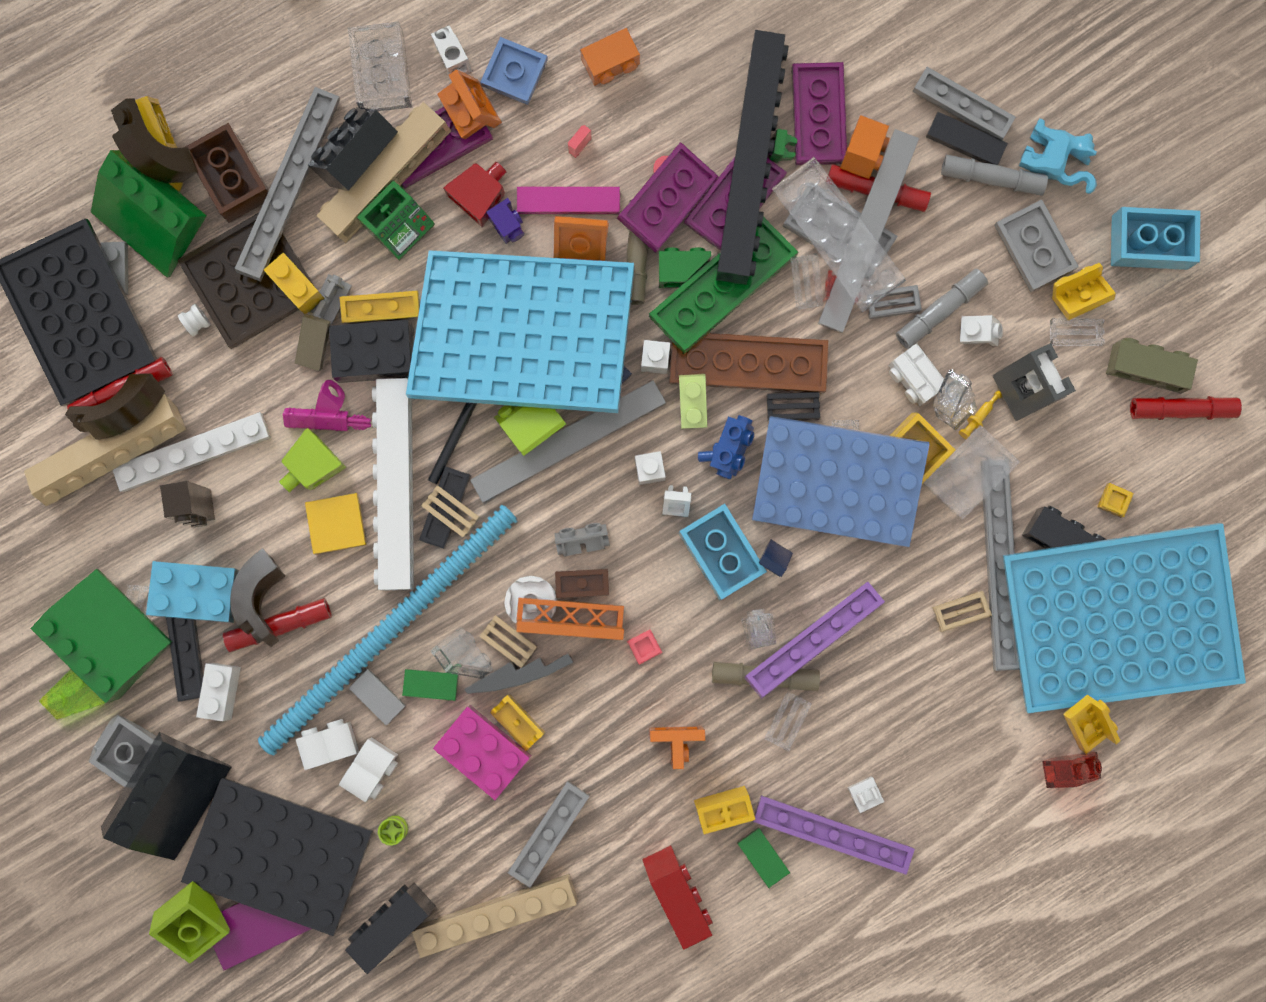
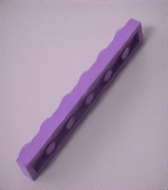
M866 582L745 676L746 681L762 699L873 613L885 601L871 584Z
M763 795L760 796L754 814L756 820H753V822L906 875L915 850L913 847Z

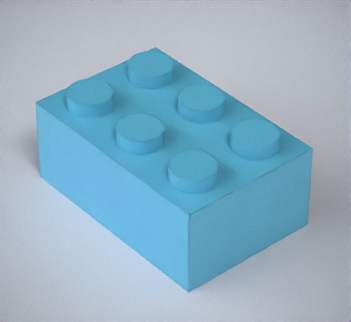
M1121 207L1112 215L1111 266L1188 270L1200 262V211Z
M726 504L721 505L678 533L719 601L767 572L759 564L758 556Z
M153 561L146 615L234 623L230 606V595L233 582L239 570L235 568Z

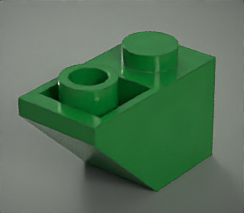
M674 247L659 251V288H679L710 262L711 251H705V248L701 247L691 248L690 251H680L679 248Z

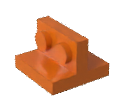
M457 69L449 74L452 83L437 95L461 138L467 139L485 125L495 128L502 123L478 79Z
M555 216L553 258L606 261L608 220Z
M702 726L649 727L650 742H671L672 768L684 769V762H689V747L687 744H683V741H705V729Z

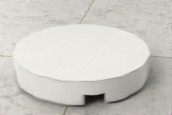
M527 576L519 578L509 587L504 603L506 613L516 623L518 597L557 600L556 592L550 583L541 577ZM523 604L522 619H534L541 613L536 605ZM540 605L543 610L548 607L547 605ZM554 606L546 613L550 618L555 614L557 606ZM542 616V617L539 619V620L548 621L545 616Z

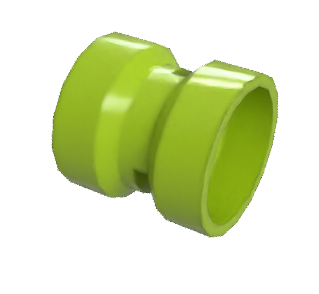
M399 815L388 817L378 828L379 839L386 845L393 846L398 844L408 834V823Z

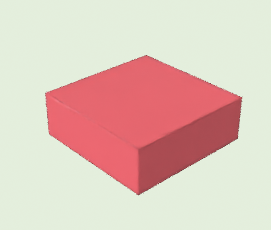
M582 125L568 142L569 153L575 158L592 139L591 130L587 126Z
M651 629L627 641L639 665L662 653Z

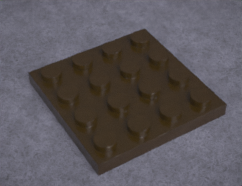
M259 213L177 260L231 350L299 310L266 272L260 282L235 271L236 264ZM282 232L269 264L284 253L313 284Z

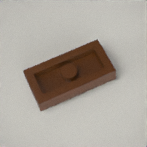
M608 569L555 572L556 598L609 596Z

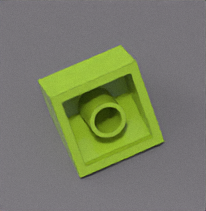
M504 405L498 410V414L494 416V419L523 456L566 425L558 412L552 408Z
M192 881L154 911L149 935L190 964L229 934L230 929L213 896Z

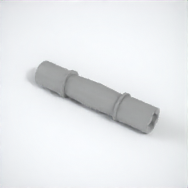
M947 154L941 169V175L963 179L966 182L973 180L992 186L1012 188L1015 192L1021 191L1043 196L1048 183V175L1024 171L1021 168L1014 170L995 164L975 162L973 158L966 159Z
M974 269L957 284H953L950 291L933 302L923 313L915 315L914 319L896 332L898 341L906 349H909L924 336L930 334L932 328L949 317L963 303L967 304L973 296L988 285L985 275L980 270Z

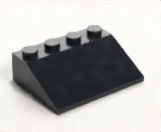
M159 731L101 825L103 838L129 850L175 861L213 799L221 778H226L232 768L231 765Z

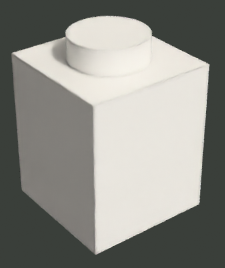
M644 340L641 372L667 374L669 342Z
M661 451L635 456L639 485L665 481L666 477Z

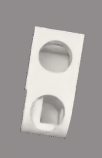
M446 26L431 34L448 75L456 69L466 74L472 72L469 60L450 26Z

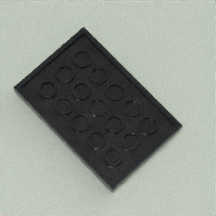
M82 219L0 259V284L61 406H67L90 394L91 391L96 392L110 383L134 373L136 369H140L157 360L88 219Z
M221 778L181 882L190 884L193 881L203 890L334 936L373 830L230 779Z

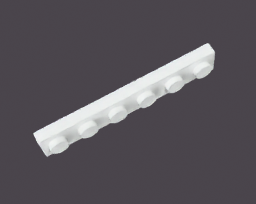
M259 412L134 458L115 468L113 473L119 491L126 492L267 440L271 436L264 416Z

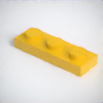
M419 291L339 297L342 323L413 318L419 315Z

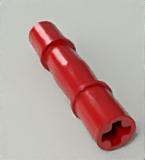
M832 164L826 185L850 191V193L855 191L868 196L875 177L870 176L867 179ZM904 183L903 186H900L894 203H897L899 207L904 206L925 212L929 204L931 192L907 186Z
M163 357L140 369H136L132 373H151L158 383L173 375L170 366ZM129 375L110 383L97 392L91 391L90 394L67 405V409L70 406H95L106 402L120 391Z
M1208 396L1206 399L1133 398L1130 404L1132 419L1163 420L1164 418L1187 419L1206 417L1208 420H1212L1213 418H1239L1242 411V403L1238 397L1214 398L1213 396Z
M323 598L302 606L298 605L294 610L273 615L264 620L274 634L280 636L300 627L305 629L309 625L330 619L332 614L327 600ZM239 627L223 633L224 644L230 653L259 644L251 633L247 634Z

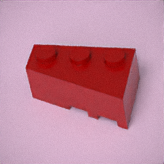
M670 845L643 858L650 884L683 950L713 936L709 925L713 924L709 912L706 908L701 910L699 905L702 902L701 896L696 886L691 888L688 882L692 879L685 864L680 865L672 846Z

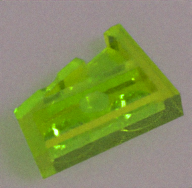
M71 669L39 700L57 720L105 704Z

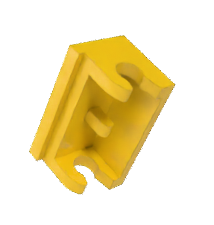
M510 694L505 696L490 712L525 751L546 733Z
M745 786L694 800L703 834L756 820Z

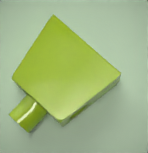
M307 428L281 462L290 472L279 483L289 493L300 483L306 489L313 490L344 470L346 466L312 430Z

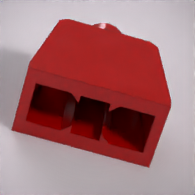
M496 161L487 171L475 163L449 182L443 189L450 200L483 227L488 221L486 212L499 204L505 194L503 186L498 181L507 171Z

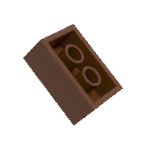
M229 123L185 146L189 148L198 171L197 175L218 212L228 223L264 203L269 189L237 133Z

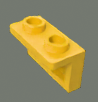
M1100 263L1084 267L1079 272L1068 277H1062L1054 283L1052 300L1068 321L1115 300L1116 293L1102 276L1103 266Z
M1088 694L1063 714L1079 749L1086 754L1106 738L1116 745L1121 741L1117 734L1118 727L1109 716V707L1102 700L1096 701Z

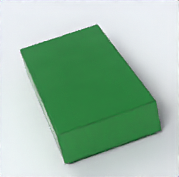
M405 669L402 696L456 701L459 674Z
M759 827L737 842L768 888L790 874V871Z

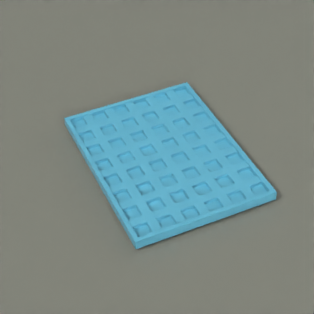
M429 250L406 396L411 399L618 413L635 270L634 263Z

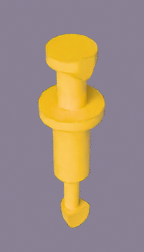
M996 391L989 402H985L974 416L969 415L967 417L969 424L965 429H960L959 435L969 440L971 438L970 434L975 428L981 429L983 427L982 421L992 411L994 402L1002 397L1000 391Z

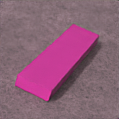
M517 187V213L620 214V187Z

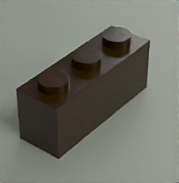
M189 481L160 485L164 518L174 520L176 524L191 525V528L207 526V521L215 520L211 489Z

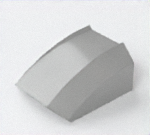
M116 715L109 721L93 747L89 763L125 787L155 740L156 735L132 721Z

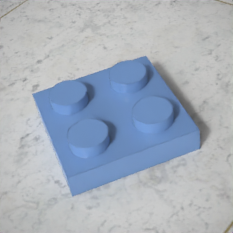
M500 37L481 79V86L528 105L548 61V57Z

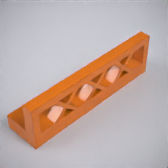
M518 597L515 629L516 632L623 640L624 606ZM523 604H534L541 613L534 619H522ZM540 605H547L548 607L543 610ZM554 606L562 607L568 614L559 622L552 621L546 614ZM566 607H572L575 609L569 612ZM581 608L588 609L594 616L586 624L578 623L572 616ZM592 609H597L601 611L595 614ZM607 610L617 611L616 626L605 625L599 617ZM542 616H545L548 621L539 620V619H540ZM571 618L575 623L565 621ZM597 619V621H598L601 625L592 624V623Z

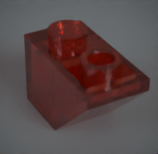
M1097 752L1059 756L1042 761L1047 788L1078 787L1101 779L1102 765L1098 759Z

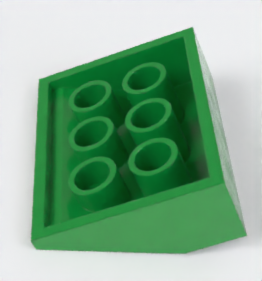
M110 150L98 171L91 213L164 276L170 277L178 265L177 260L182 258L207 215L169 183L154 180L141 173L123 156L120 150Z
M95 569L52 605L30 628L105 703L120 699L172 643L99 569Z

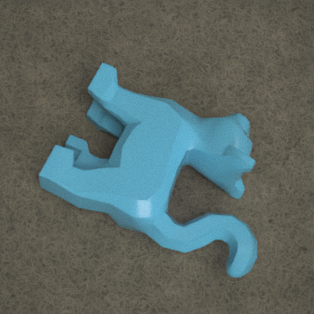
M1039 118L1030 139L1045 146L1043 154L1035 153L1032 147L1027 146L1019 166L1034 173L1048 175V179L1057 180L1063 185L1073 186L1081 181H1085L1087 183L1086 193L1091 194L1094 192L1097 180L1093 174L1088 171H1078L1068 176L1065 173L1069 154L1079 159L1085 165H1089L1091 162L1089 157L1095 156L1097 153L1094 150L1093 136L1088 133L1083 136H1074L1065 130L1051 129L1045 126V120Z

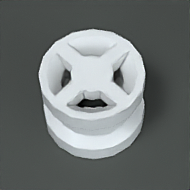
M197 304L192 305L187 313L182 312L178 315L185 329L193 337L198 334V330L211 325Z

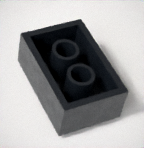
M352 108L345 115V122L339 128L337 127L330 132L327 137L328 142L323 147L316 149L311 155L312 160L308 166L330 187L349 191L398 133L376 109Z
M408 320L329 326L332 378L336 382L347 383L409 377L414 342L413 327Z
M415 882L410 887L404 884L388 900L391 903L390 906L384 903L368 919L371 923L369 926L364 922L348 938L350 944L345 951L366 974H369L414 931L435 908L436 905Z

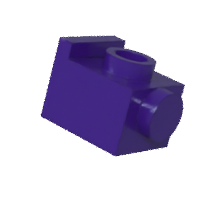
M508 198L486 212L489 221L505 244L510 241L512 243L516 242L524 236L525 233L521 228L523 221L517 211L513 210L511 201Z

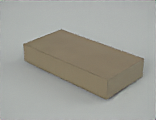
M310 314L303 316L295 364L316 371L322 369L331 321Z

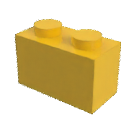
M284 253L264 269L268 276L304 315L308 314L321 300L325 299Z

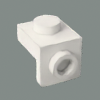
M993 315L962 316L960 342L962 344L989 343L991 346H998L999 339L1002 338L1003 334L1002 324Z

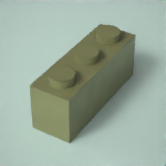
M1123 338V340L1121 339L1112 346L1106 374L1182 394L1192 388L1198 359L1189 357L1190 354L1186 352L1174 351L1172 353L1164 351V347L1151 344L1145 346L1139 344V341L1136 339Z

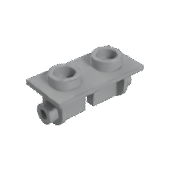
M328 274L320 290L325 299L321 300L308 314L331 321L330 326H332L340 310L339 297L347 296L352 285L342 281V278L334 274L333 276Z
M591 523L586 525L585 528L576 530L574 528H564L559 533H554L555 544H558L556 545L558 555L563 554L564 557L582 553L580 544L583 543L586 544L587 552L605 549V546H610L606 524Z

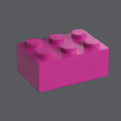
M472 705L466 707L433 748L494 800L498 798L532 756Z

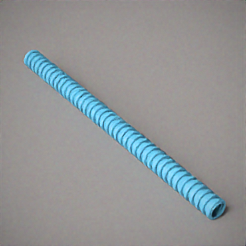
M500 505V510L498 512L495 510L493 512L495 515L493 517L489 516L487 523L483 522L480 529L477 528L475 534L471 533L469 535L471 538L469 540L465 539L463 546L459 545L458 550L453 551L451 557L447 556V561L445 563L441 562L439 569L435 568L434 573L429 574L427 580L423 579V584L421 586L417 585L415 592L411 591L410 596L405 597L403 603L399 602L398 608H393L391 615L387 614L386 619L381 620L379 626L375 625L373 627L374 631L367 633V638L363 637L361 639L362 642L355 645V649L349 650V655L345 654L343 656V661L339 660L337 662L338 665L331 668V672L325 673V678L319 679V684L315 683L313 685L314 689H309L306 696L302 695L300 697L301 701H296L294 703L295 707L288 709L289 713H284L282 719L276 720V725L272 724L270 726V731L266 730L264 736L258 738L261 748L270 755H276L277 749H282L283 743L287 744L289 742V737L293 738L295 732L301 730L302 725L306 726L308 724V719L312 720L314 718L313 714H318L320 712L319 709L326 706V702L332 701V696L336 697L338 695V690L342 691L344 689L343 685H348L350 679H355V674L361 673V668H366L368 661L372 662L375 655L379 656V651L381 649L385 650V645L387 643L391 644L393 637L397 638L398 633H402L405 626L409 627V622L411 620L415 621L417 614L421 615L422 610H426L429 603H434L433 599L435 597H440L439 593L441 591H446L445 587L451 586L453 580L457 581V576L459 574L463 575V570L465 568L469 569L471 562L474 564L477 557H482L481 553L483 551H488L487 547L489 545H494L493 541L495 539L498 541L500 539L499 536L501 534L504 535L507 528H512L511 524L513 522L515 524L518 522L513 513L505 505Z

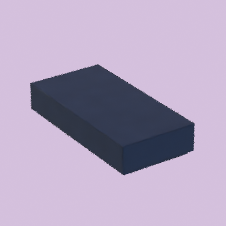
M770 539L760 558L759 564L777 576L782 577L787 570L793 553Z

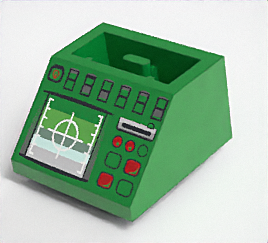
M394 180L357 217L361 225L399 261L435 225L416 201Z

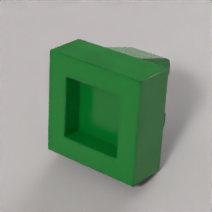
M777 129L772 136L775 142L773 153L769 155V159L774 163L792 160L795 157V153L789 152L785 146H795L797 138L787 134V130Z

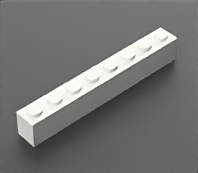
M408 378L376 379V386L372 387V400L376 402V412L372 414L373 428H377V438H373L372 442L373 453L377 454V464L373 465V479L377 480V490L373 491V504L377 506V517L373 519L374 532H378V543H374L373 547L374 558L378 559V569L374 570V584L378 585V590L382 591L414 590L412 399L406 396Z

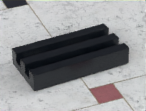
M819 392L767 394L768 421L770 416L791 420L820 419ZM813 399V403L772 404V400ZM814 409V413L773 414V410Z

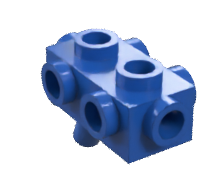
M738 415L737 419L728 416L719 442L714 444L713 451L698 452V461H711L710 466L717 469V475L731 480L732 475L736 476L738 471L742 470L745 463V451L747 446L749 447L753 442L754 427L751 426L753 420Z

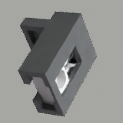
M1051 343L1030 352L992 375L1015 421L1035 413L1076 391L1069 376L1061 379L1052 361L1058 358V355Z

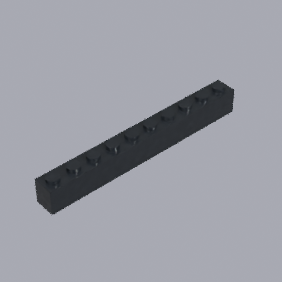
M755 30L716 275V280L747 285L749 276L754 277L756 261L752 260L753 252H758L760 236L755 235L756 228H761L764 212H760L759 208L760 203H765L767 188L763 187L764 179H769L771 164L766 162L767 155H772L775 142L774 139H770L771 131L776 132L778 116L774 115L775 107L779 108L782 92H778L777 89L778 84H783L785 68H781V62L786 61L789 45H784L786 34Z

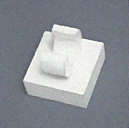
M673 485L668 487V491L665 490L662 514L689 516L691 493H688L687 487H683V492L673 491Z
M872 776L847 787L859 813L884 802Z

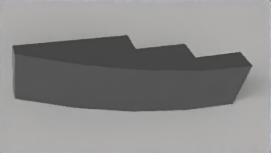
M568 653L546 666L540 657L519 670L514 662H510L464 690L467 694L523 685L548 676L574 661Z

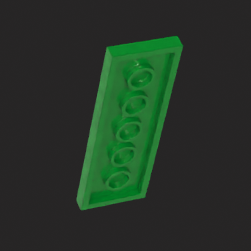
M764 216L761 228H756L755 236H760L758 252H753L752 260L756 261L754 277L749 276L747 285L716 280L719 253L649 313V318L684 354L798 255V251Z

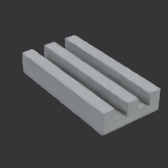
M918 285L867 292L865 294L868 302L869 319L916 313L922 310ZM913 293V297L880 302L873 301V298ZM915 303V306L875 311V308Z

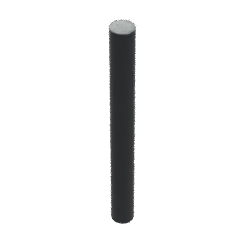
M466 402L428 481L437 485L477 403Z

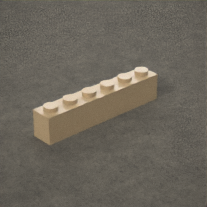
M424 102L410 112L408 119L402 125L395 128L398 133L349 191L338 189V193L331 201L324 203L320 212L316 215L345 243L362 227L357 217L393 180L400 186L451 132L446 122Z
M163 394L159 403L150 414L129 430L110 438L98 440L90 434L26 469L24 473L31 495L45 506H48L164 441L173 438L186 430L177 406Z
M566 874L533 885L530 888L527 887L421 923L412 933L419 956L422 958L575 906L578 899L570 874Z

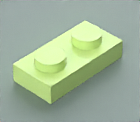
M705 374L679 375L681 429L707 427Z

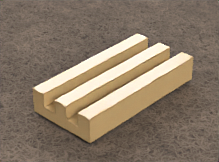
M438 485L421 505L463 538H465L480 518ZM439 493L472 517L470 522L436 498ZM432 502L466 527L463 531L430 506Z
M984 591L932 607L936 615V621L940 626V632L992 616ZM980 598V603L943 615L941 613L943 609ZM983 607V613L945 624L944 620Z
M496 615L479 636L520 668L525 665L538 648ZM498 623L530 648L528 652L494 628V626ZM492 632L523 656L522 660H519L494 641L488 634Z

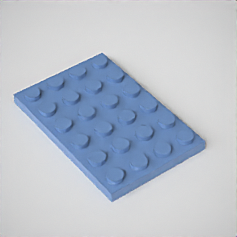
M770 416L752 520L910 547L930 444L924 441Z

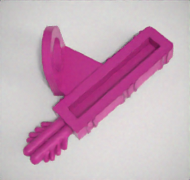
M326 380L322 384L315 409L289 407L283 411L284 427L293 429L309 428L310 430L348 431L349 427H352L355 430H365L371 427V419L363 415L356 416V414L348 417V411H340L345 394L343 389L333 380ZM329 386L337 391L338 397L330 392Z

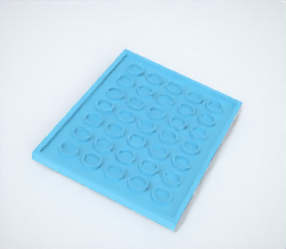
M1223 523L1002 555L1027 713L1071 708L1087 694L1096 701L1102 700L1104 703L1246 683Z

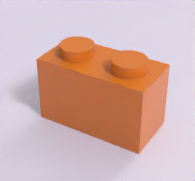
M627 28L580 49L581 61L594 86L599 83L607 84L616 75L623 72L625 74L630 73L640 65V53Z
M860 115L840 168L869 179L873 169L878 171L884 156L880 155V151L884 153L890 138L886 137L889 126Z

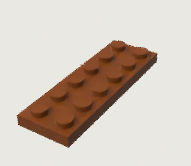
M708 333L685 354L672 342L669 384L679 385V375L705 374L706 386L825 393L828 340Z

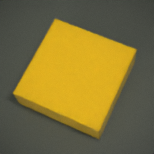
M1107 483L1097 508L1121 518L1125 517L1134 493L1112 483Z

